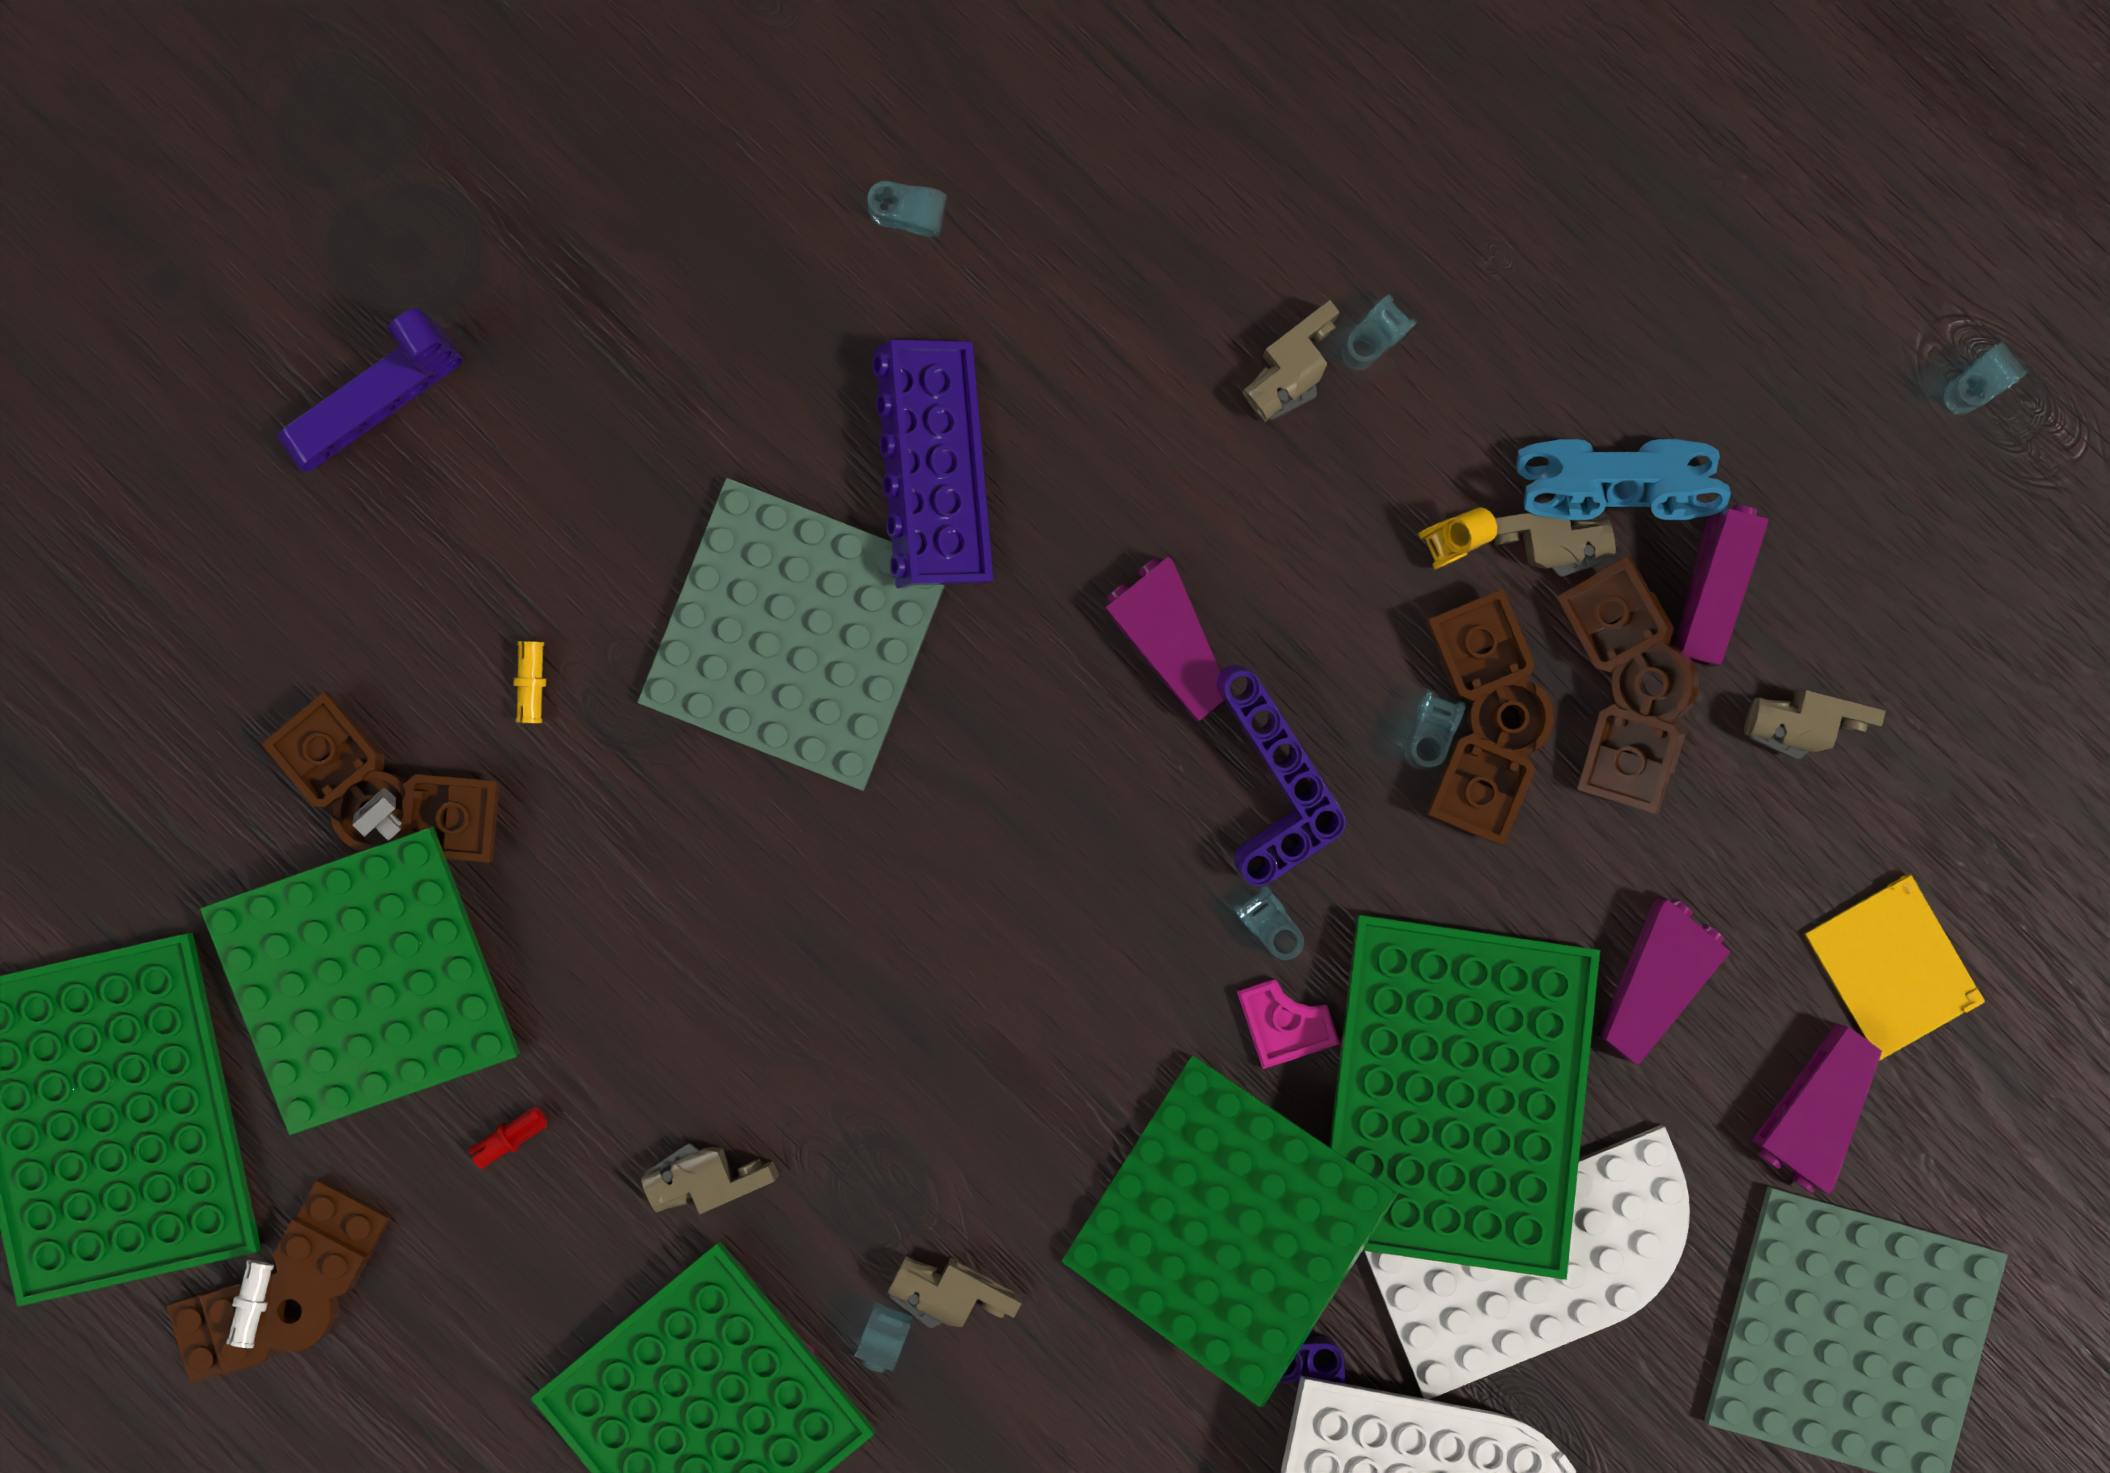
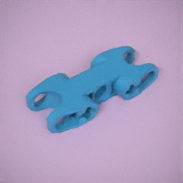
M1559 439L1531 444L1518 451L1517 473L1525 479L1535 480L1526 486L1523 501L1524 508L1537 516L1562 520H1589L1599 516L1605 507H1651L1652 513L1659 519L1687 520L1714 515L1726 510L1731 495L1729 485L1721 480L1708 478L1717 472L1720 455L1718 449L1706 443L1680 439H1657L1645 443L1639 452H1594L1591 444L1585 440ZM1536 456L1545 457L1549 461L1548 465L1535 467L1528 466L1526 463L1529 459ZM1707 456L1709 458L1704 465L1688 466L1689 461L1694 457ZM1542 493L1556 494L1547 503H1537L1534 501V498ZM1698 494H1719L1717 499L1708 503H1703L1696 499Z

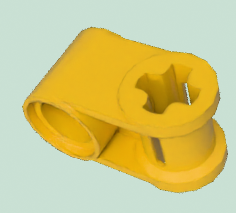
M1479 507L1439 522L1419 532L1418 535L1420 539H1425L1435 560L1432 565L1434 570L1468 555V552L1491 542L1497 534V523L1490 511Z

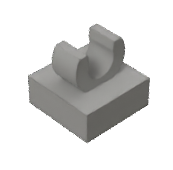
M383 787L354 814L352 825L364 837L376 827L387 840H390L401 830L400 825L402 822L392 813L396 807V798Z

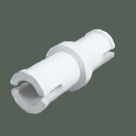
M247 1260L240 1294L235 1296L232 1305L236 1309L229 1337L226 1341V1344L241 1348L254 1347L260 1315L267 1308L268 1302L264 1301L271 1271L274 1267L273 1264L267 1262Z

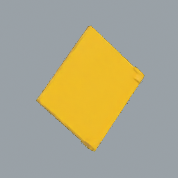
M1911 874L1902 876L1882 890L1804 933L1863 1037L1882 1050L1879 1061L1985 1002Z

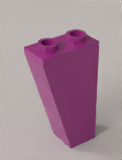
M1733 505L1732 509L1723 510L1707 518L1675 642V647L1687 654L1694 664L1710 668L1722 665L1769 521L1768 518L1757 516L1758 510L1752 507Z
M1169 556L1162 562L1155 557L1138 571L1142 577L1130 588L1126 583H1123L1107 596L1111 604L1105 608V612L1197 723L1224 701L1217 688V678L1220 670L1174 562Z
M1657 898L1652 904L1597 1035L1627 1061L1635 1065H1639L1731 952L1721 944L1725 938L1717 930L1706 923L1702 927L1690 918L1693 911L1676 898H1673L1671 901Z
M1836 1023L1751 1140L1762 1148L1758 1155L1777 1169H1780L1784 1164L1795 1172L1791 1179L1811 1194L1815 1189H1818L1830 1195L1839 1176L1882 1050L1850 1027Z

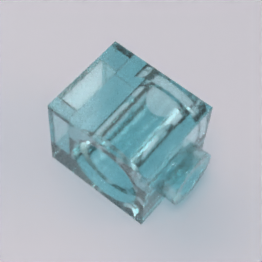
M875 1302L855 1357L862 1359L861 1364L870 1370L884 1372L885 1369L893 1371L909 1332L913 1316Z

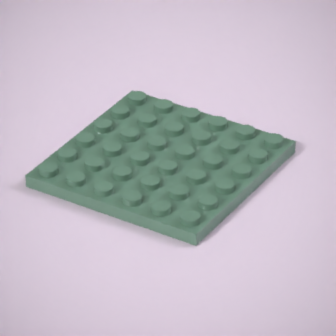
M726 478L638 703L865 791L945 585H913L905 589H897L895 578L892 577L890 572V559L893 555L891 541Z
M1767 1186L1704 1421L1710 1426L1877 1473H1950L2008 1254Z

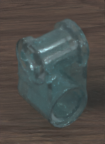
M880 181L870 188L868 193V211L871 219L882 227L904 230L925 237H938L941 231L947 195L940 190L929 187H914L890 181ZM884 198L892 199V204L889 205L888 210L880 209V204L883 203Z
M1390 293L1366 315L1364 320L1351 332L1343 344L1341 350L1342 359L1351 369L1365 370L1372 366L1390 347H1394L1418 323L1414 318L1409 319L1392 302L1394 297ZM1362 340L1368 343L1371 347V355L1367 357L1358 355L1353 349V342Z
M2001 341L1977 358L1971 367L1947 385L1943 394L1944 403L1953 413L1959 415L1968 414L2014 385L2028 371L2006 344ZM1968 389H1970L1972 392L1970 396H1967L1966 391Z
M1429 689L1424 691L1405 746L1406 760L1411 766L1416 769L1426 770L1436 767L1444 761L1452 738L1462 719L1465 709L1464 702L1458 701L1455 704L1433 696V691ZM1421 740L1431 742L1435 748V756L1430 762L1420 759L1417 754V745Z
M1267 885L1259 886L1260 891L1243 905L1236 904L1232 908L1270 954L1281 960H1291L1302 952L1304 937ZM1264 903H1267L1266 907H1264L1261 911L1252 916V913L1255 910L1261 907ZM1281 930H1289L1295 937V946L1288 953H1280L1274 947V937Z

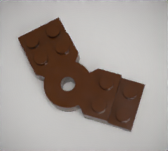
M1627 556L1556 597L1594 667L1613 672L1611 684L1616 704L1609 706L1599 713L1577 790L1657 814L1660 812L1670 775L1675 772L1686 735L1677 719L1686 714L1694 704L1699 689V678L1696 667L1688 655L1679 648L1669 645L1674 627L1655 593L1650 592L1631 557ZM1653 672L1658 673L1663 679V688L1657 695L1650 694L1645 686L1646 678Z
M1503 588L1426 620L1441 658L1439 660L1454 696L1470 703L1467 711V725L1470 734L1454 740L1439 776L1441 780L1426 815L1501 846H1505L1535 773V768L1532 761L1528 758V754L1544 745L1551 734L1554 724L1553 706L1548 695L1541 687L1527 680L1532 673L1535 662ZM1507 706L1513 707L1519 714V723L1514 729L1505 727L1501 721V713Z
M329 692L321 693L261 744L313 807L332 808L333 816H331L333 829L338 837L349 847L363 851L434 826L446 859L493 862L500 781L415 774L406 781L394 773L383 771L385 754L361 725L351 720ZM385 787L396 798V807L392 813L402 822L400 825L401 830L390 840H387L376 827L364 837L352 825L354 814Z
M322 1178L316 1180L298 1216L291 1220L273 1254L277 1272L270 1275L264 1299L268 1304L266 1311L261 1312L253 1348H241L226 1344L236 1309L232 1305L235 1296H239L243 1280L172 1302L166 1306L189 1384L261 1364L272 1357L275 1351L293 1353L305 1350L325 1337L334 1327L339 1315L340 1306L337 1296L346 1294L355 1287L392 1215ZM289 1299H293L300 1304L302 1309L301 1317H296L289 1312L287 1306Z

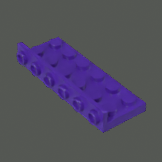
M890 340L876 349L872 367L874 375L878 377L879 394L876 398V411L878 416L881 417L882 423L879 448L881 455L885 458L886 474L883 478V491L888 498L889 504L886 529L888 536L892 539L893 555L890 559V572L892 577L895 578V586L897 589H905L913 585L990 583L994 580L973 343L968 341Z

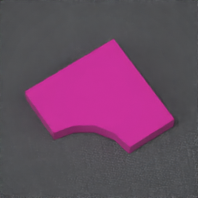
M1275 978L1237 991L1262 1069L1340 1044L1326 1004L1308 1006L1294 1002L1283 993Z

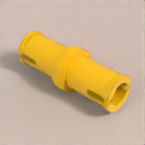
M517 641L518 677L513 678V686H517L516 722L542 723V687H546V678H542L544 642Z

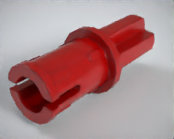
M533 1107L507 1125L500 1123L497 1126V1131L477 1144L470 1146L468 1149L469 1154L473 1155L476 1153L477 1155L472 1157L473 1162L478 1168L485 1169L489 1164L509 1151L517 1152L520 1149V1144L547 1127L548 1120L539 1107Z

